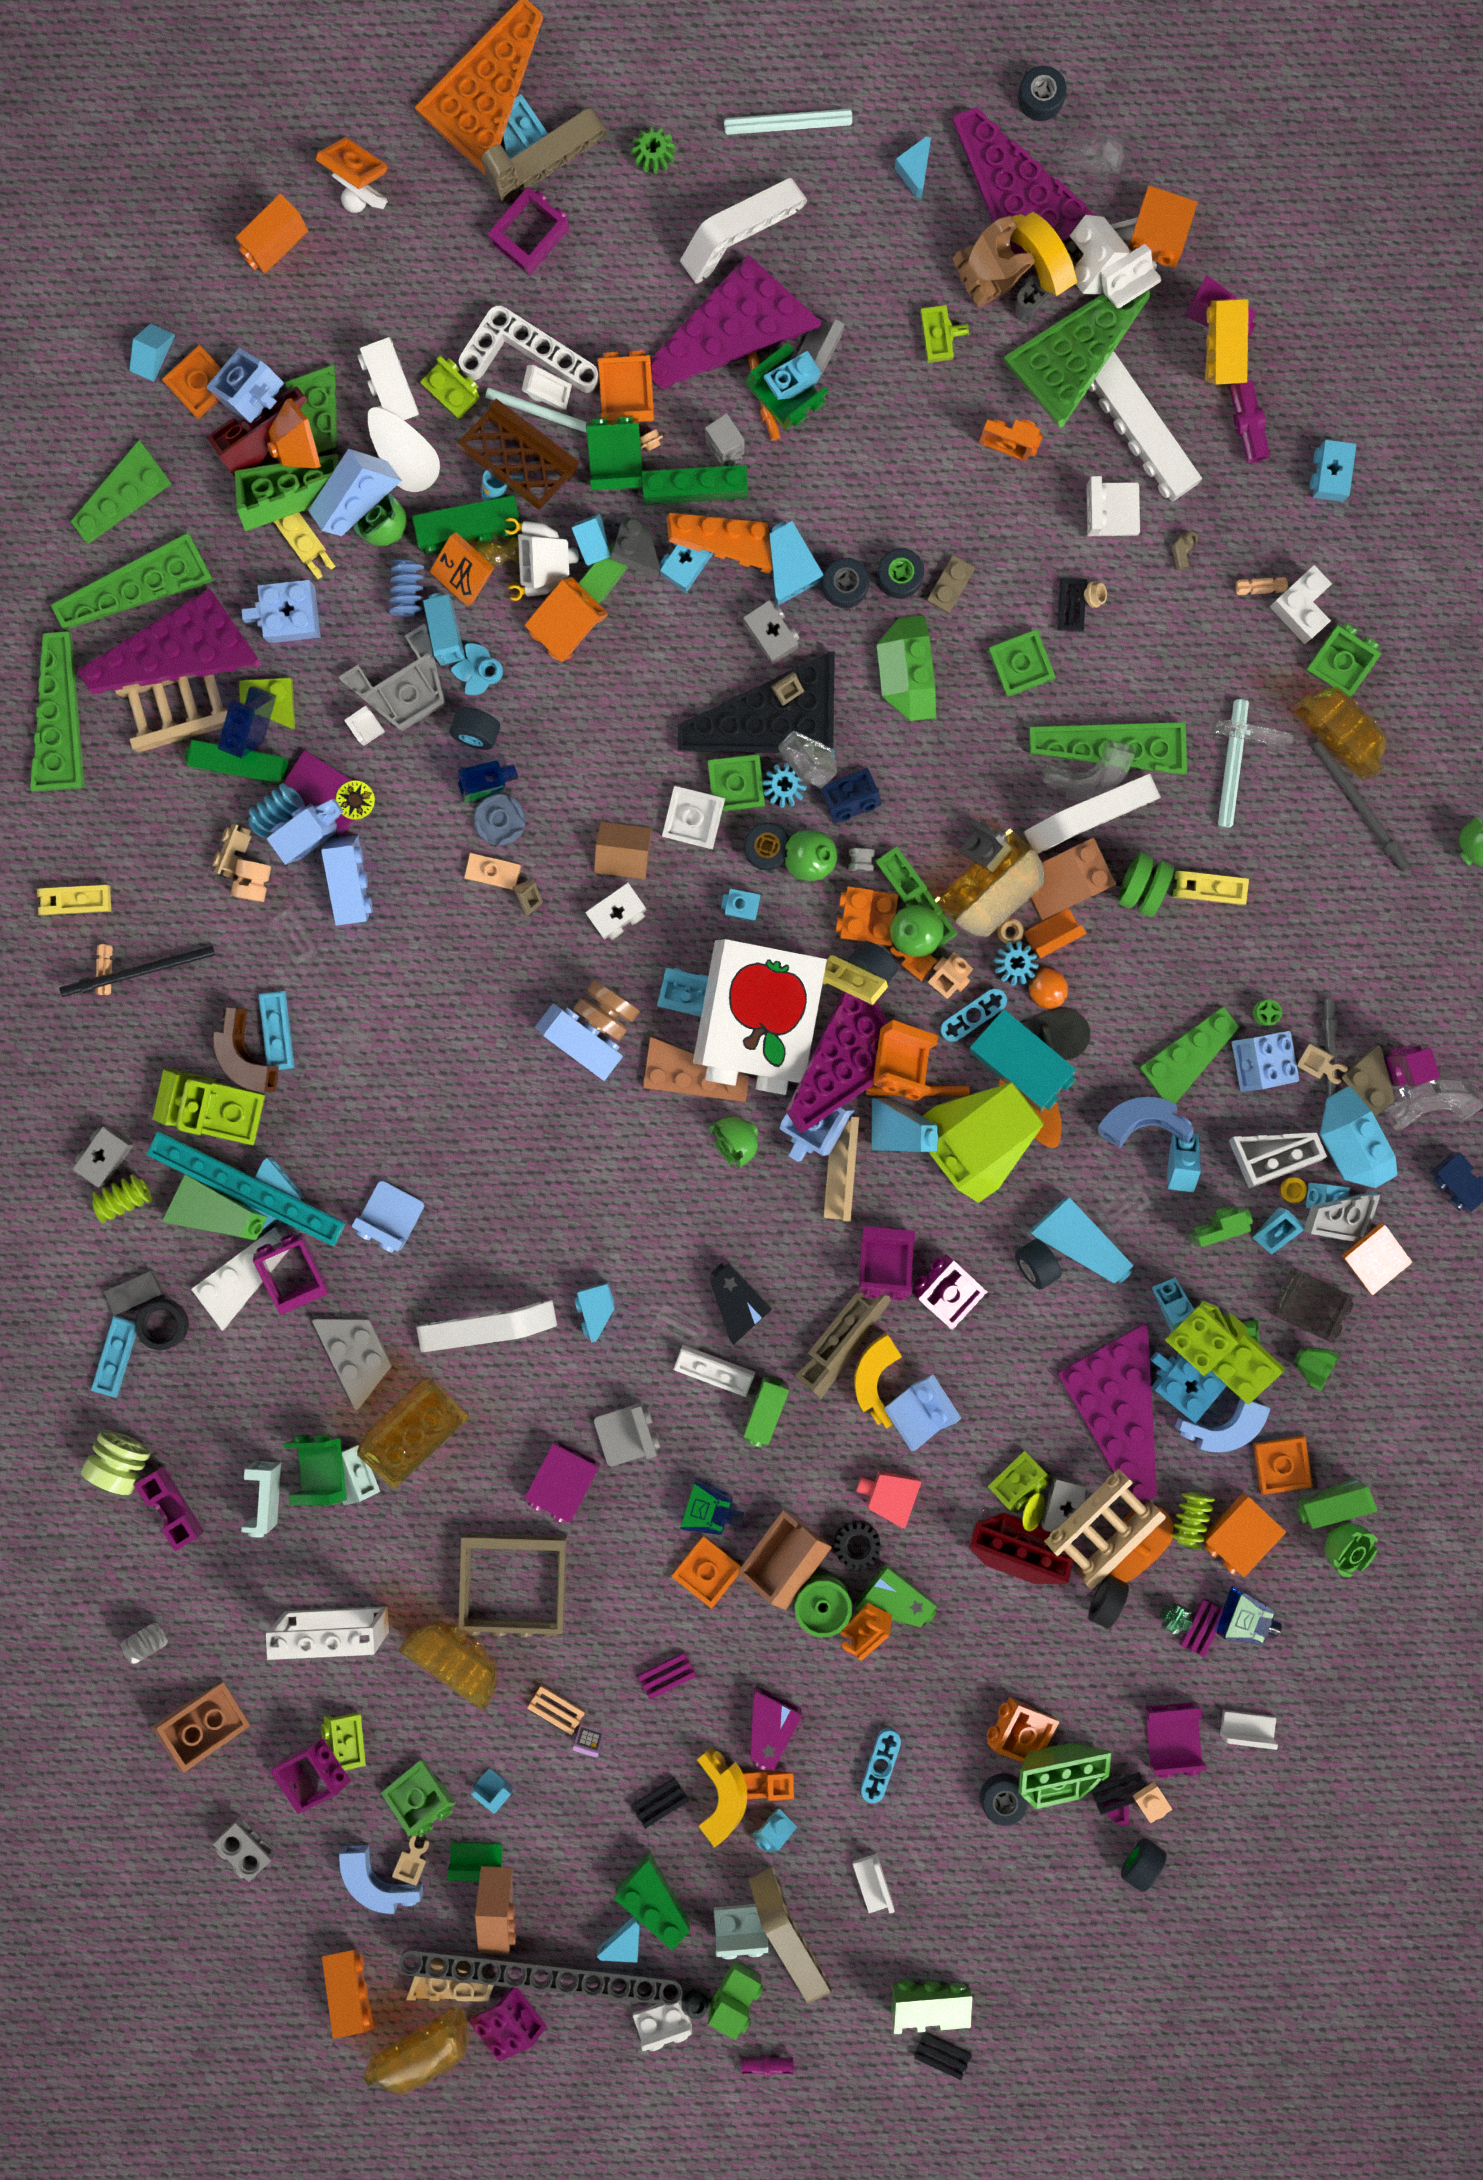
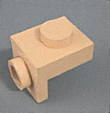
M1155 1782L1133 1795L1150 1823L1163 1818L1166 1813L1172 1810Z

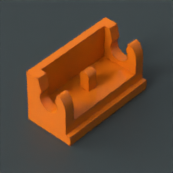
M867 1603L849 1620L848 1625L840 1632L843 1637L850 1639L852 1645L848 1644V1642H842L841 1647L862 1661L889 1637L892 1615Z

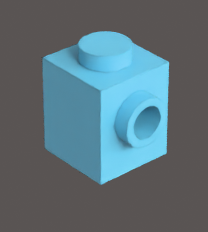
M730 889L729 895H723L721 909L725 910V916L755 922L761 895Z

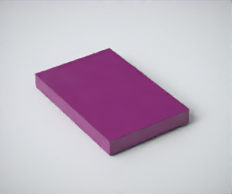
M304 750L284 781V784L294 789L301 796L306 807L310 804L317 806L332 799L336 800L340 787L352 780ZM341 814L335 820L337 823L336 832L344 836L354 820L346 818Z

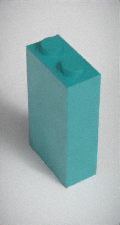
M1005 1009L970 1047V1054L1004 1083L1013 1082L1029 1104L1040 1113L1045 1108L1050 1110L1059 1098L1056 1095L1062 1088L1067 1091L1076 1080L1073 1077L1076 1069Z

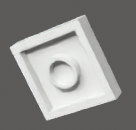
M674 786L662 837L713 849L725 798Z

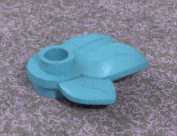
M469 643L465 645L468 659L454 665L451 671L459 680L467 682L465 694L479 695L485 692L489 684H495L502 678L503 667L498 660L490 657L485 647ZM489 667L495 669V673L492 676L486 675V669Z

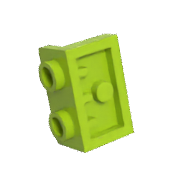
M439 355L436 359L438 364L420 383L459 420L480 398L477 392L478 386L470 377L467 376L464 379L458 373L460 369L451 359L448 358L445 361Z
M1024 1451L988 1488L1014 1513L1017 1510H1023L1029 1498L1035 1492L1040 1493L1047 1487V1481L1050 1479V1476Z
M356 1712L338 1717L324 1716V1724L321 1725L322 1737L326 1740L327 1745L344 1771L366 1766L361 1714Z

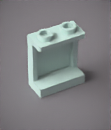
M255 1461L245 1469L244 1480L260 1481L257 1518L252 1517L241 1526V1532L248 1533L249 1537H264V1534H267L277 1525L281 1462Z

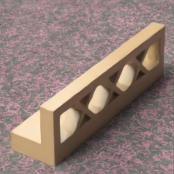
M851 1116L828 1156L823 1218L851 1221L859 1117Z

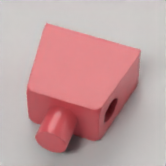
M879 1470L875 1481L860 1477L856 1492L869 1496L867 1502L869 1510L905 1529L921 1485V1480L915 1476Z

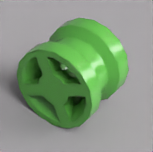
M1275 1000L1259 1001L1253 1007V1019L1259 1025H1274L1281 1019L1282 1008Z

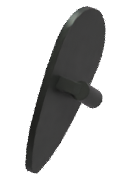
M1062 1008L1046 1012L1021 1023L1064 1060L1076 1058L1084 1052L1089 1044V1025L1080 1013L1072 1009Z

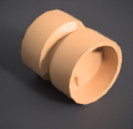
M238 859L235 869L238 880L233 881L230 895L264 902L267 891L264 882L269 881L271 866Z

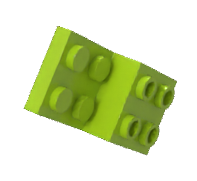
M165 1067L152 1119L164 1125L176 1126L178 1130L197 1135L205 1134L254 1145L266 1094L217 1083L215 1078Z
M1204 1301L1169 1333L1165 1339L1203 1376L1211 1370L1248 1405L1285 1370V1367L1246 1332L1248 1328L1236 1316L1230 1313L1222 1316L1218 1306Z

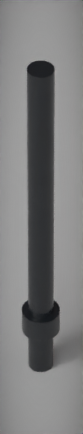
M212 945L99 977H85L79 979L77 983L59 987L62 997L80 992L86 994L94 992V989L212 957L216 954Z

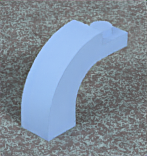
M1240 1398L1233 1417L1219 1427H1204L1179 1417L1175 1427L1181 1431L1180 1435L1187 1439L1195 1441L1196 1437H1198L1196 1446L1201 1450L1227 1452L1246 1445L1256 1437L1264 1426L1271 1408L1256 1401H1252L1248 1405Z
M369 1845L343 1846L339 1853L342 1879L350 1894L363 1906L376 1912L394 1914L398 1903H401L402 1906H412L420 1902L423 1895V1883H418L417 1886H414L412 1884L394 1885L383 1882L375 1875L371 1868Z

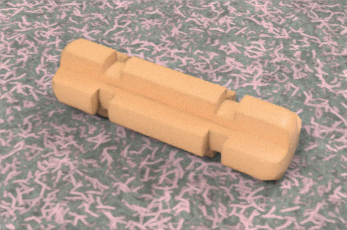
M1285 577L1276 578L1275 580L1273 578L1252 579L1250 581L1248 579H1241L1236 582V593L1238 595H1246L1249 592L1251 594H1267L1273 591L1275 593H1284L1288 589V581Z
M99 944L97 946L99 959H96V977L112 973V960H110V956H112L113 947L111 945ZM111 984L95 988L96 994L110 995Z

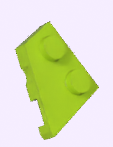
M291 678L239 681L240 707L284 725L287 728L295 729L293 680Z

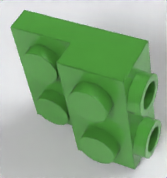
M1345 622L1343 626L1338 623L1335 625L1307 667V670L1351 698L1382 653L1377 649L1380 645L1378 642L1368 636L1363 640L1355 635L1358 630Z
M1230 1205L1215 1209L1216 1214L1210 1216L1212 1225L1205 1223L1195 1226L1194 1232L1188 1233L1192 1244L1204 1247L1251 1232L1250 1224L1253 1221L1248 1209L1243 1210L1242 1207L1237 1209L1236 1207L1231 1208Z
M424 1760L417 1762L381 1792L408 1836L419 1835V1837L426 1835L433 1828L431 1823L437 1818L443 1820L453 1812L451 1807L456 1803L443 1782L436 1779Z

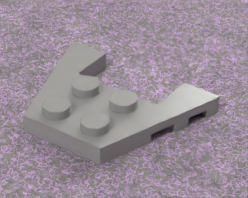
M425 624L405 635L418 660L375 687H372L359 665L339 676V679L401 731H404L446 705L428 628Z

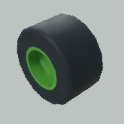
M896 548L887 552L881 559L877 570V582L881 590L888 596L896 599L907 598L915 594L920 588L924 577V564L921 558L914 551L906 548Z

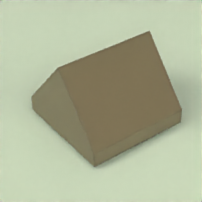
M791 672L770 686L782 705H785L804 692L794 672Z
M534 880L512 887L519 906L526 916H529L543 903Z

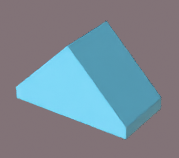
M931 137L923 138L896 158L895 170L916 198H922Z
M153 324L148 325L133 338L129 371L154 382L175 335Z
M600 514L579 521L572 526L573 533L587 566L611 556Z
M1278 1208L1252 1238L1272 1255L1304 1231L1305 1225L1287 1209Z
M633 1916L598 1947L597 1957L602 1961L637 1962L640 1922Z

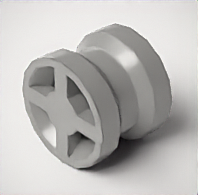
M849 849L851 863L848 864V870L873 872L874 865L871 863L875 850Z

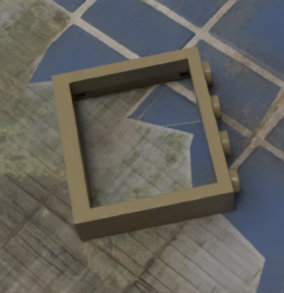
M464 1533L461 1537L458 1631H465L466 1634H472V1636L480 1635V1632H491L492 1636H505L506 1633H517L519 1637L543 1634L545 1638L563 1634L567 1536ZM471 1548L558 1551L556 1621L469 1618Z

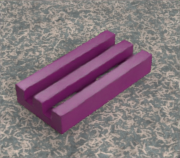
M1202 1598L1180 1642V1646L1205 1657L1227 1611ZM1206 1607H1209L1210 1609L1193 1643L1190 1644L1189 1641ZM1217 1611L1218 1614L1201 1648H1198L1215 1612Z
M685 1651L638 1675L649 1700L696 1677V1673ZM683 1660V1665L649 1682L646 1678ZM688 1670L689 1673L652 1691L651 1687Z

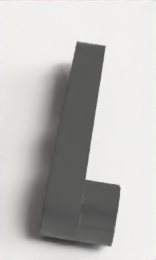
M1072 240L1065 248L1071 258L1073 267H1075L1084 254L1080 252L1075 257V260L1072 258L1076 249H1080ZM1038 274L1018 293L1014 305V316L1020 321L1032 320L1037 310L1054 295L1039 286Z

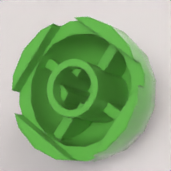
M388 493L387 496L354 524V530L364 541L371 545L379 547L397 542L403 535L407 522L405 510L397 499Z
M1475 816L1461 830L1459 845L1463 851L1459 855L1468 865L1475 863L1479 867H1483V822Z
M818 830L798 831L790 837L785 849H788L787 858H785L786 867L793 877L801 881L811 882L825 878L832 872L837 862V848L833 840L826 833Z
M912 905L900 910L894 916L890 926V937L894 946L903 954L911 957H925L933 953L937 949L936 947L939 945L940 940H942L943 924L939 915L930 908L922 905Z
M727 1116L709 1127L710 1135L715 1132L719 1140L713 1141L715 1146L730 1165L735 1162L737 1164L735 1168L739 1169L754 1158L758 1150V1139L756 1136L758 1130L751 1121L746 1122L743 1118L737 1116Z
M1352 1523L1340 1525L1332 1529L1328 1534L1324 1548L1326 1559L1342 1576H1354L1351 1572L1355 1570L1361 1572L1372 1562L1377 1553V1548L1374 1546L1377 1538L1361 1525Z

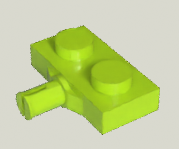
M947 305L922 308L920 315L927 363L953 360V338L969 335L968 324L952 326L948 318Z

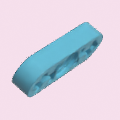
M991 989L942 1023L940 1027L941 1036L946 1041L954 1042L970 1033L1005 1008L1007 1004L1005 993L999 989ZM991 994L994 996L999 995L1001 997V1000H999L1000 1006L998 1008L995 1005L989 1007L987 1010L990 1014L986 1016L984 1008L978 1002L982 1000L983 1005L991 1000L989 997ZM970 1008H976L980 1011L981 1017L976 1023H971L966 1018V1013ZM961 1015L962 1021L969 1029L965 1031L964 1026L957 1029L958 1035L956 1037L946 1035L948 1030L947 1024L956 1025L960 1022L957 1017Z
M884 1728L879 1732L861 1784L862 1797L869 1803H877L884 1797L901 1746L900 1735L893 1728ZM889 1735H892L893 1741H895V1744L890 1743L888 1748V1754H892L891 1757L883 1753L885 1741L882 1739L888 1738ZM877 1759H885L888 1762V1767L885 1771L878 1772L874 1769L873 1764ZM870 1774L879 1778L876 1784L879 1793L874 1792L873 1796H870L866 1789L867 1787L871 1788L874 1782V1778L869 1777Z

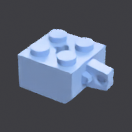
M238 348L206 388L226 408L251 423L261 414L264 407L268 409L273 407L277 402L274 397L284 382L261 360Z
M310 580L258 585L259 602L255 603L256 608L242 609L243 621L245 623L257 622L258 627H262L263 638L267 642L276 643L321 638L315 586ZM292 607L294 611H290V616H287L285 612L288 611V608Z
M335 799L317 806L312 804L306 807L302 806L291 814L293 819L287 822L282 821L271 829L273 834L267 840L285 865L300 860L336 834L337 823L335 820L344 811Z
M844 1104L819 1121V1124H815L801 1134L786 1113L781 1122L780 1130L793 1137L791 1142L795 1143L789 1157L798 1162L802 1161L807 1152L812 1153L816 1151L822 1156L830 1155L855 1110Z

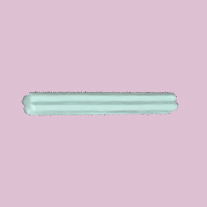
M851 109L726 118L724 120L725 133L730 135L847 126L852 124Z
M1236 699L1233 704L1218 825L1221 827H1232L1234 821L1249 706L1248 700Z

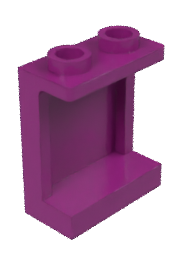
M863 1227L858 1282L859 1294H864L866 1298H879V1295L890 1296V1299L898 1301L905 1300V1297L910 1298L912 1293L911 1278L915 1231Z
M554 1440L524 1499L529 1501L528 1505L538 1511L544 1509L552 1513L551 1517L556 1521L571 1523L599 1469L600 1463Z

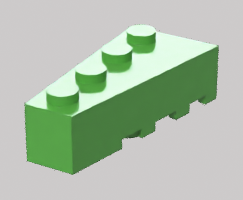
M338 454L318 457L321 465L319 468L283 466L280 463L235 471L237 511L245 532L310 509L340 462Z

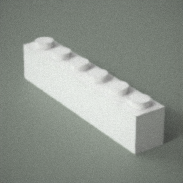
M1113 351L1088 390L1091 392L1095 391L1100 398L1099 405L1105 413H1110L1114 418L1113 424L1116 430L1121 435L1125 434L1130 441L1128 443L1130 450L1135 456L1139 455L1141 457L1146 473L1150 477H1155L1159 483L1158 489L1162 496L1166 499L1169 497L1171 502H1173L1198 485L1202 477Z

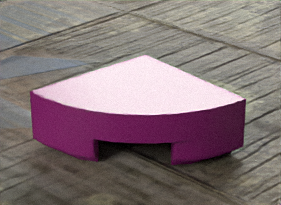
M1127 1798L1112 1799L1103 1802L1102 1806L1104 1808L1112 1804L1124 1801ZM1128 1806L1106 1813L1117 1824L1130 1826Z

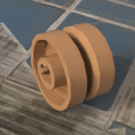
M593 979L586 991L598 1002L594 1005L587 999L580 998L573 1010L585 1017L586 1022L602 1033H608L620 1041L627 1029L626 1026L616 1020V1017L619 1015L626 1021L633 1022L640 1011Z

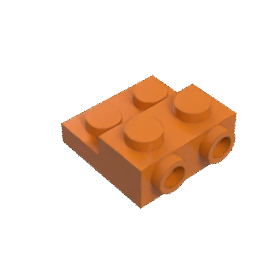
M987 419L979 444L1027 462L1029 455L1035 456L1044 435L1039 432L1040 428L1035 427V423L1026 419H1021V421L1016 419L1011 429L1001 420L994 419L991 421Z
M847 887L846 892H841L839 907L844 908L843 918L838 917L836 933H840V939L856 942L869 941L877 945L891 946L890 926L896 915L898 894Z
M1009 1697L1007 1703L1004 1702L999 1707V1719L996 1725L988 1729L987 1744L996 1753L1023 1763L1029 1751L1047 1748L1059 1721L1053 1716L1035 1710L1029 1704Z

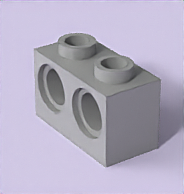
M726 413L705 428V438L707 445L721 466H727L728 464L729 466H734L743 459L744 438Z
M242 1816L238 1817L213 1844L217 1854L222 1859H227L233 1865L235 1873L240 1878H245L248 1882L269 1864L276 1854ZM229 1837L237 1838L240 1845L231 1844ZM246 1856H254L257 1859V1863H250Z

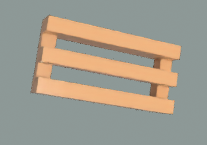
M542 1684L527 1708L570 1735L573 1734L576 1726L585 1714L584 1709ZM543 1693L552 1700L556 1701L557 1703L576 1713L577 1716L573 1717L572 1715L553 1705L549 1701L540 1697L541 1694ZM536 1703L541 1704L542 1706L546 1707L547 1709L566 1719L567 1721L572 1723L571 1726L565 1723L564 1721L560 1720L559 1718L555 1717L554 1715L550 1714L549 1712L545 1711L541 1707L537 1706Z

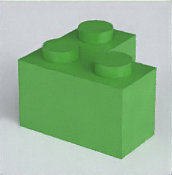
M734 1960L709 2003L708 2025L735 2041L740 2032L744 2034L751 2020L749 2018V2006L753 1999L757 2001L763 1990L761 1975Z

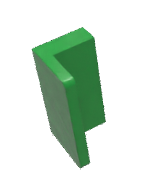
M452 1842L447 1881L479 1882L481 1866L502 1867L501 1843Z

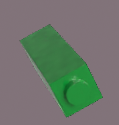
M191 740V745L187 746L185 751V761H187V766L192 769L280 785L285 781L288 760L284 757Z

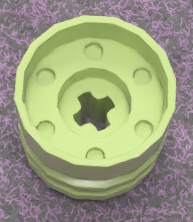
M102 1430L97 1436L98 1442L93 1445V1451L97 1455L87 1457L81 1470V1475L93 1485L121 1495H130L135 1488L134 1484L139 1480V1475L134 1470L144 1469V1461L148 1460L151 1452L145 1445L127 1435Z

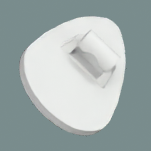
M378 407L371 408L368 411L370 436L380 459L388 461L402 480L397 486L410 492H419L429 488L436 481L440 470L439 458L434 448L422 435L397 415Z

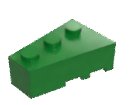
M649 1850L616 1887L614 1899L673 1951L690 1932V1919Z

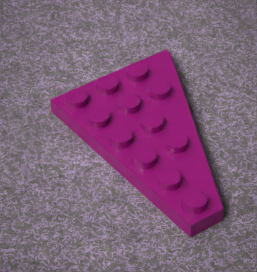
M975 107L952 117L953 126L992 223L1004 217L1019 214L1027 216L1031 212H1035L1049 223L1061 241L1065 243L1073 240L1070 235L1085 215L1096 216L1086 207V204L1081 199H1077L1070 189L1043 169V165L1037 160H1033L1030 154L1016 141H1011L999 130L1000 127L994 122L989 121L980 109ZM1010 241L1011 250L1015 255L1027 253L1020 245Z
M748 254L652 357V382L663 390L673 386L676 382L689 380L690 377L699 373L727 365L730 361H738L756 351H764L777 346L785 340L795 339L799 337L798 335L813 329L818 330L822 326V322Z
M209 588L76 671L92 694L107 690L123 689L122 686L134 684L146 686L162 683L167 680L177 681L179 677L190 675L201 677L218 674L222 671L232 672L236 671V668L254 665L257 668L262 664Z
M843 991L786 1110L787 1115L800 1134L873 1085L880 1028L889 1023L877 1002L871 1005Z
M1143 1323L1057 1372L1113 1473L1120 1469L1133 1482L1127 1489L1142 1504L1157 1496L1148 1327Z

